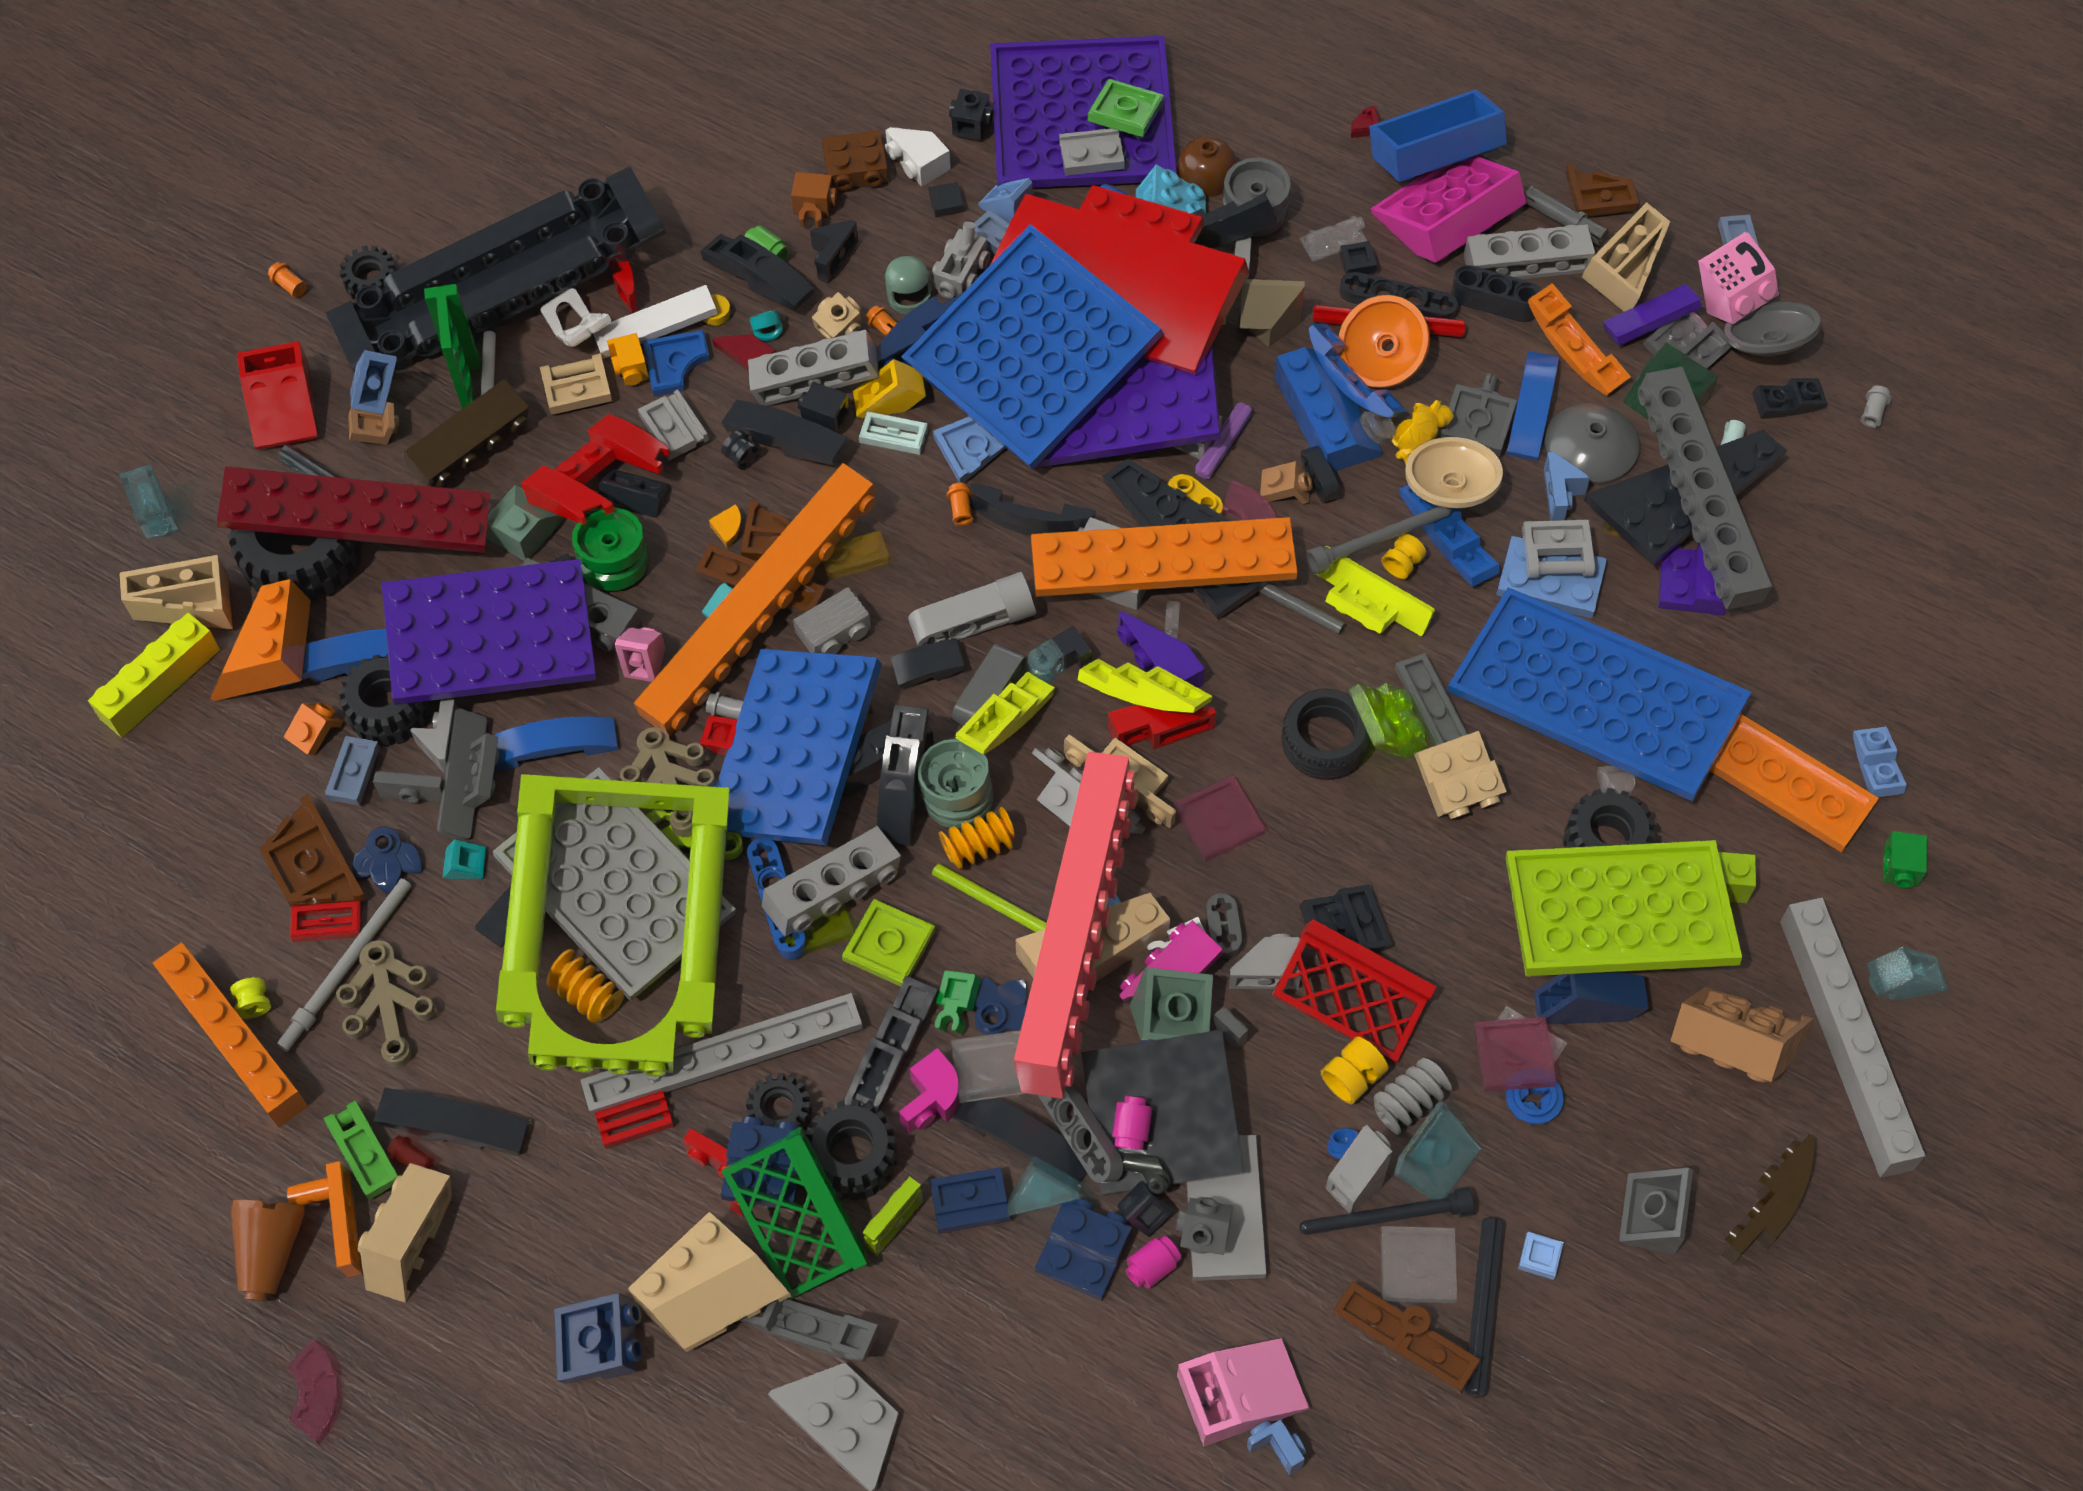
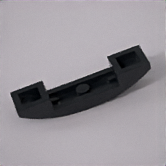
M973 483L970 486L971 506L978 513L999 526L1025 535L1078 531L1080 527L1085 528L1090 517L1095 519L1096 510L1064 504L1062 513L1058 514L1003 501V492L1000 489Z
M972 1089L953 1117L955 1121L980 1136L988 1135L1044 1168V1174L1073 1191L1077 1189L1087 1173L1065 1137L1020 1109L989 1094Z

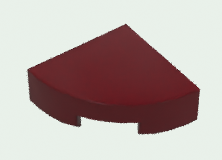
M1376 105L1363 109L1362 113L1352 121L1351 138L1370 136L1369 126L1380 123Z

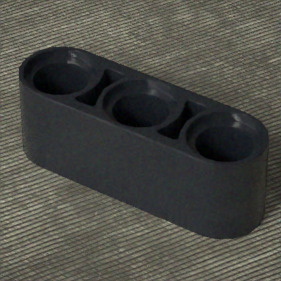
M1464 265L1455 271L1451 294L1461 306L1526 323L1535 319L1528 300L1540 292L1541 289L1537 284L1471 265Z

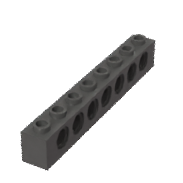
M1683 367L1646 373L1638 389V399L1640 404L1646 408L1649 416V427L1653 433H1656L1660 443L1661 457L1667 461L1670 468L1671 482L1674 487L1678 488L1680 493L1682 510L1689 516L1692 523L1693 537L1696 542L1700 543L1704 553V565L1707 570L1711 571L1714 578L1717 597L1722 599L1726 610L1762 603L1770 592L1772 584Z

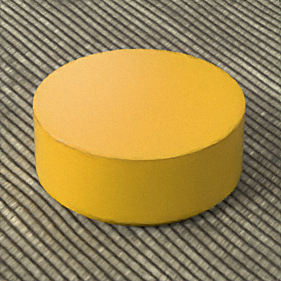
M714 294L711 295L718 314L703 321L708 325L717 326L725 323L730 318L731 310L729 301L724 296Z

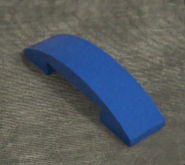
M1326 323L1312 324L1310 326V339L1322 367L1346 396L1361 407L1381 416L1392 418L1404 416L1407 413V410L1387 389L1372 391L1342 359L1339 353L1346 344Z
M1528 351L1506 455L1538 461L1558 366V356Z
M557 718L533 722L497 733L494 736L498 737L497 750H499V759L494 767V772L518 768L519 761L573 751L584 750L586 756L617 751L619 749L614 718Z

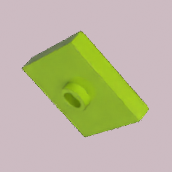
M873 899L843 952L842 960L901 987L905 977H911L936 931L935 926Z

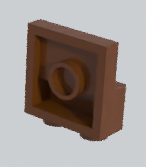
M880 130L821 138L826 173L832 176L833 188L844 191L853 188L875 187L888 184L887 166Z

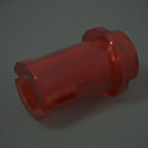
M398 1135L389 1144L386 1152L390 1155L391 1161H399L406 1167L412 1163L427 1169L432 1168L435 1159L411 1144V1138L408 1136L402 1137Z

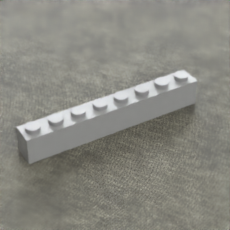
M1817 898L1790 904L1780 923L1880 1178L1914 1171L1925 1157V1154L1823 898Z

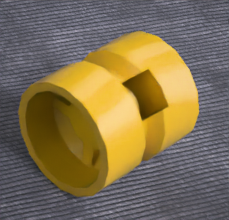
M1359 1036L1355 1037L1342 1049V1058L1334 1057L1321 1070V1076L1325 1084L1338 1098L1348 1104H1354L1367 1091V1083L1375 1084L1388 1071V1065L1383 1055L1370 1042Z

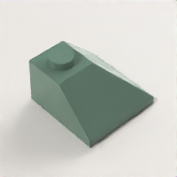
M514 485L488 515L486 539L525 561L526 558L530 559L565 517L529 504L524 490Z

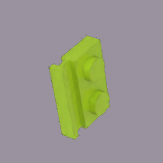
M910 1176L893 1193L886 1205L868 1223L863 1231L866 1249L877 1257L923 1203L922 1190L919 1189L921 1185Z

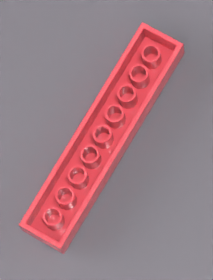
M1089 751L1087 754L1014 1057V1064L1022 1093L1063 1099L1066 1086L1071 1087L1074 1081L1075 1065H1071L1073 1055L1079 1054L1081 1050L1082 1033H1079L1081 1022H1087L1090 1003L1086 1001L1088 990H1094L1097 978V970L1093 969L1095 959L1100 960L1103 954L1104 939L1100 938L1102 928L1108 929L1111 909L1107 908L1109 898H1115L1118 879L1114 877L1116 868H1122L1124 848H1121L1123 838H1129L1131 830V818H1128L1129 810H1135L1138 798V790L1134 789L1136 773L1130 770L1129 757Z

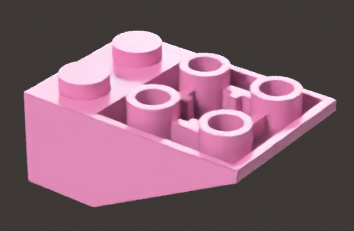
M1282 1338L1216 1351L1178 1364L1177 1378L1203 1447L1252 1430L1265 1421L1272 1423L1309 1409Z

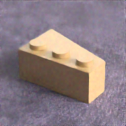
M1646 202L1591 259L1582 278L1624 312L1632 309L1641 296L1644 284L1651 271L1652 264L1670 221Z
M410 1163L404 1174L397 1176L392 1186L391 1196L386 1203H382L379 1206L373 1226L369 1232L365 1231L362 1234L358 1243V1252L361 1255L365 1289L367 1291L406 1303L410 1294L406 1284L413 1269L420 1271L424 1259L418 1256L427 1238L434 1239L451 1201L450 1175Z

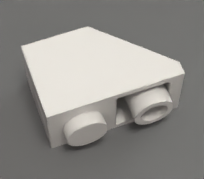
M892 127L886 130L887 144H885V149L888 155L893 160L897 159L906 175L910 179L914 178L921 187L951 170L949 150L933 132Z

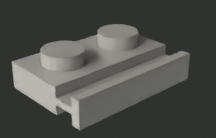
M1110 128L1059 134L1065 176L1124 169L1125 161L1119 138V130Z
M678 389L674 391L673 395L669 397L663 396L638 409L639 417L651 435L669 447L671 454L666 456L668 461L695 448L696 444L701 441H709L707 432Z

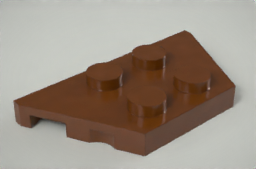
M308 794L304 795L299 800L301 805L290 819L285 817L278 826L277 832L269 837L259 849L288 904L291 907L351 901L362 902L366 900L363 891Z

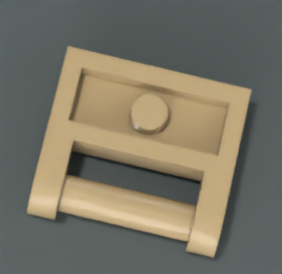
M601 353L592 355V358L551 368L549 365L540 367L551 415L612 401Z

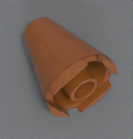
M233 1200L230 1210L237 1289L239 1292H245V1300L267 1301L268 1294L274 1295L277 1292L305 1217V1206L276 1202V1204L264 1203V1201Z

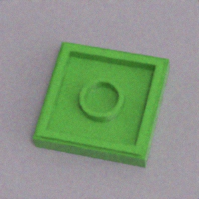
M1108 79L1089 110L1087 121L1144 137L1163 104L1164 95Z

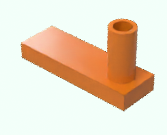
M340 1161L326 1164V1178L289 1186L287 1188L289 1204L301 1206L329 1199L336 1266L349 1278L362 1274L361 1258L358 1252L359 1240L351 1172Z

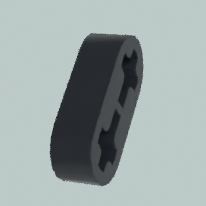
M1314 446L1301 450L1303 468L1311 476L1312 486L1322 502L1338 498L1340 493L1338 482L1320 447Z

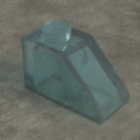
M151 464L119 474L136 520L147 539L154 536H162L167 532L178 529L170 500Z
M1901 947L1867 963L1870 972L1869 983L1873 991L1878 996L1897 1001L1939 993L1949 989L1937 957Z

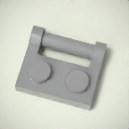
M1589 520L1525 521L1523 523L1522 532L1527 578H1538L1539 574L1582 573L1583 576H1594L1595 562ZM1581 554V560H1538V556Z

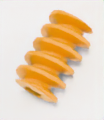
M1003 807L999 808V818L992 811L986 813V822L980 816L975 817L973 822L974 828L967 821L961 823V832L955 826L950 827L948 832L949 838L942 831L939 832V837L948 859L959 870L963 869L962 858L964 857L973 865L975 864V853L977 852L985 860L988 859L987 848L989 847L996 854H1000V843L1002 842L1009 850L1013 848L1012 838H1014V829Z
M568 949L556 959L550 968L547 976V985L550 989L557 990V994L561 998L567 999L569 1005L577 1007L580 1014L587 1015L590 1022L595 1024L602 1022L620 1007L624 999L623 990L613 994L616 987L615 983L610 981L603 986L606 979L605 975L599 973L594 976L595 967L589 965L584 968L585 959L578 957L574 960L575 951Z

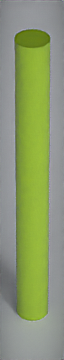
M939 863L934 867L933 876L1032 931L1037 932L1046 928L1047 922Z

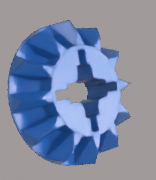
M1526 1070L1515 1075L1509 1082L1505 1093L1507 1108L1514 1113L1516 1120L1521 1119L1530 1126L1541 1123L1547 1124L1550 1120L1557 1117L1563 1105V1092L1559 1083L1551 1075L1539 1070ZM1528 1089L1533 1091L1535 1096H1544L1540 1099L1539 1109L1537 1106L1535 1107L1533 1102H1523L1529 1095Z

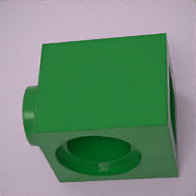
M1892 831L1883 849V883L1894 884L1899 888L1918 887L1926 874L1927 836Z

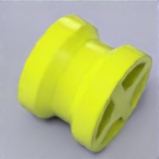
M255 977L246 978L234 983L230 987L231 997L236 1000L234 1010L241 1019L256 1018L270 1010V1000L264 995L266 984L263 979Z

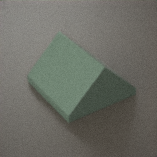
M1145 968L1130 1003V1009L1140 1039L1160 1040L1209 1032L1213 975Z

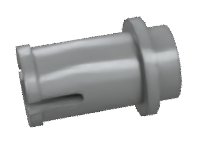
M1873 386L1866 393L1867 403L1860 421L1867 427L1876 428L1881 425L1885 407L1890 404L1892 398L1890 391L1886 387Z
M719 691L716 694L710 693L706 703V712L711 713L712 716L719 715L738 720L743 701L722 696V692Z

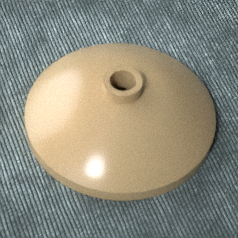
M1443 437L1427 441L1412 451L1406 462L1405 476L1410 488L1422 499L1440 507L1458 509L1472 507L1490 499L1500 488L1503 469L1495 453L1481 443L1459 437Z

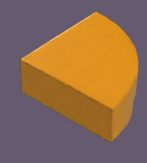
M736 504L709 520L710 527L727 548L737 540V535L741 528V516Z

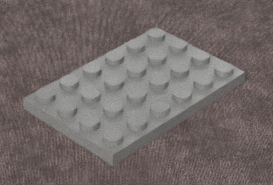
M599 767L585 777L586 779L611 780ZM556 803L545 911L600 970L615 983L616 987L619 990H623V994L632 1001L682 959L689 860L639 808ZM517 832L493 850V856L511 875ZM723 895L720 926L735 915L736 911Z

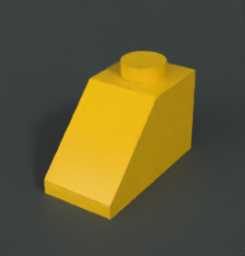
M895 359L878 371V378L867 380L853 390L856 414L859 418H865L867 411L883 415L906 412L926 396L923 378L915 368Z

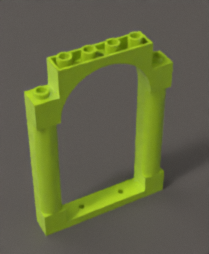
M521 774L517 809V834L496 1014L498 1022H503L508 1027L520 1028L524 1027L525 1024H531L528 1047L530 1065H535L537 1069L546 1071L556 1070L557 1066L572 1067L573 1071L582 1073L592 1072L593 1068L608 1069L609 1073L618 1075L628 1074L629 1070L644 1071L645 1075L659 1077L664 1076L665 1072L673 1073L676 1032H681L684 1036L691 1038H700L704 1034H712L729 788ZM556 803L693 811L681 974L677 995L672 1007L661 1022L647 1033L630 1041L616 1044H596L577 1039L564 1032L550 1019L542 1007L538 996V978Z

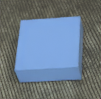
M1527 1232L1518 1269L1554 1280L1564 1242Z

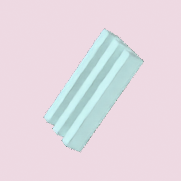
M867 411L859 435V442L920 455L921 446L925 441V434L927 435L928 423ZM870 424H876V425L886 426L887 429H886V428H881V427H876V426H871ZM899 429L916 432L918 434L916 435L899 431Z

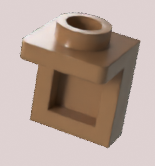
M387 402L383 414L353 408L350 409L348 414L349 440L387 445L392 433H397L399 416L394 415V403Z
M1296 461L1262 470L1260 497L1266 503L1295 496L1301 504L1309 503L1312 479L1309 473L1305 472Z

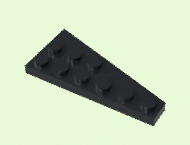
M1764 429L1716 447L1735 496L1739 495L1782 459L1787 451ZM1668 464L1590 492L1584 498V501L1653 565L1692 534V523L1689 516L1682 510L1681 496L1678 488L1674 487L1671 482Z
M1126 459L1102 476L1103 482L1140 527L1231 521L1203 503L1198 504L1190 499L1180 489L1177 488L1175 490L1162 482L1160 477L1130 459ZM1272 581L1190 587L1218 620Z

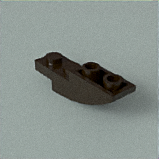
M1810 1135L1801 1144L1794 1140L1781 1155L1785 1159L1782 1165L1777 1169L1772 1164L1758 1180L1763 1186L1756 1195L1760 1201L1747 1214L1752 1220L1745 1228L1738 1224L1724 1240L1729 1245L1722 1256L1732 1265L1740 1259L1756 1240L1768 1250L1796 1212L1806 1191L1813 1165L1815 1139Z

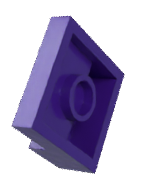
M1698 543L1696 550L1674 548L1661 559L1658 608L1724 616L1726 608L1722 599H1719L1716 595L1715 581L1711 571L1707 570L1704 565V553L1700 543Z

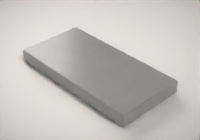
M1239 1135L1245 1174L1186 1183L1188 1203L1190 1197L1196 1199L1208 1197L1214 1199L1217 1203L1233 1206L1224 1255L1210 1252L1200 1254L1191 1251L1193 1281L1266 1278L1256 1135Z

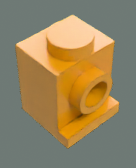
M637 333L606 340L615 374H622L625 386L636 385L649 380Z

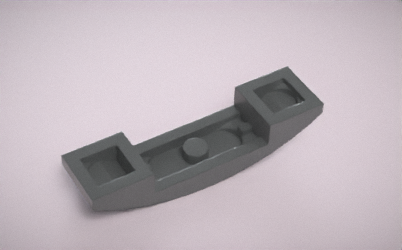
M777 1299L760 1308L761 1313L750 1319L748 1316H745L739 1320L770 1335L805 1348L840 1358L864 1362L880 1328L878 1324L847 1314L841 1317L788 1299L781 1302Z

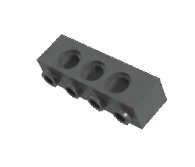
M526 558L521 566L540 563ZM584 584L591 641L606 652L612 650L617 653L615 648L616 639L629 628L640 629L642 626L638 608ZM599 620H605L602 623H595Z

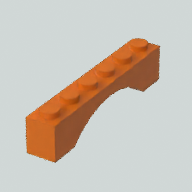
M182 942L153 962V965L209 1036L278 1128L308 1107L297 1089Z

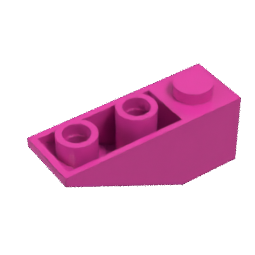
M1192 920L1187 926L1183 922L1178 925L1168 938L1172 941L1162 951L1159 947L1156 948L1146 958L1144 963L1148 968L1204 974L1223 954V949ZM1143 971L1138 976L1132 973L1121 984L1120 988L1123 992L1119 997L1124 1003L1132 1001Z

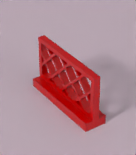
M1312 919L1305 924L1299 936L1300 939L1271 996L1351 1040L1358 1036L1364 1038L1377 1048L1384 1058L1397 1063L1427 1000L1431 999L1437 986ZM1306 945L1318 951L1322 965L1305 970L1301 954ZM1327 957L1335 961L1328 963ZM1296 964H1297V967H1298L1299 972H1296V973H1293V974H1292V972H1293V970H1294V968H1295V966H1296ZM1342 964L1349 968L1353 982L1336 987L1330 967ZM1324 969L1330 989L1313 994L1307 974ZM1357 973L1366 978L1359 980ZM1301 976L1307 996L1295 999L1285 994L1283 990L1288 980ZM1369 981L1379 984L1384 999L1367 1003L1361 984ZM1355 986L1361 1006L1344 1010L1338 991ZM1388 990L1392 991L1397 995L1390 997ZM1332 993L1338 1013L1326 1016L1318 1011L1315 998ZM1403 997L1414 1003L1415 1006L1408 1018L1398 1020L1392 1000ZM1309 1000L1310 1007L1302 1003V1001ZM1385 1003L1391 1023L1375 1027L1369 1007ZM1362 1010L1368 1030L1357 1033L1349 1028L1346 1014ZM1339 1017L1341 1024L1333 1020V1018ZM1406 1023L1403 1031H1401L1399 1024ZM1389 1027L1394 1028L1398 1041L1393 1051L1380 1045L1376 1031ZM1370 1034L1372 1040L1364 1037L1363 1035Z

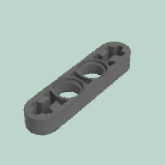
M1072 1084L1071 1087L1066 1086L1063 1099L1038 1095L1090 1178L1097 1183L1116 1182L1123 1172L1122 1158L1075 1085ZM1070 1103L1074 1108V1116L1071 1121L1068 1120L1066 1114ZM1087 1130L1090 1132L1092 1139L1089 1148L1084 1144V1134Z

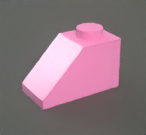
M629 628L616 639L615 648L624 677L652 682L659 674L666 651L662 633L651 628Z

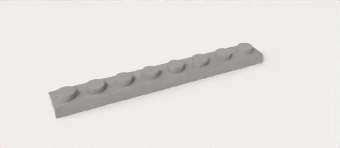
M852 993L677 1048L675 1049L673 1073L665 1072L664 1076H648L644 1074V1071L629 1070L628 1074L623 1075L605 1071L580 1079L589 1112L591 1116H594L595 1112L661 1091L665 1093L861 1030L863 1027Z

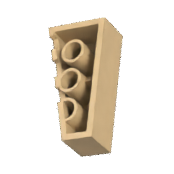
M1151 893L1107 907L1111 909V917L1108 929L1102 928L1100 938L1104 939L1103 954L1100 960L1095 959L1093 969L1097 970L1096 982L1145 951L1151 942L1160 941L1168 936L1167 931L1170 927V918ZM1045 929L1016 939V955L1033 978Z

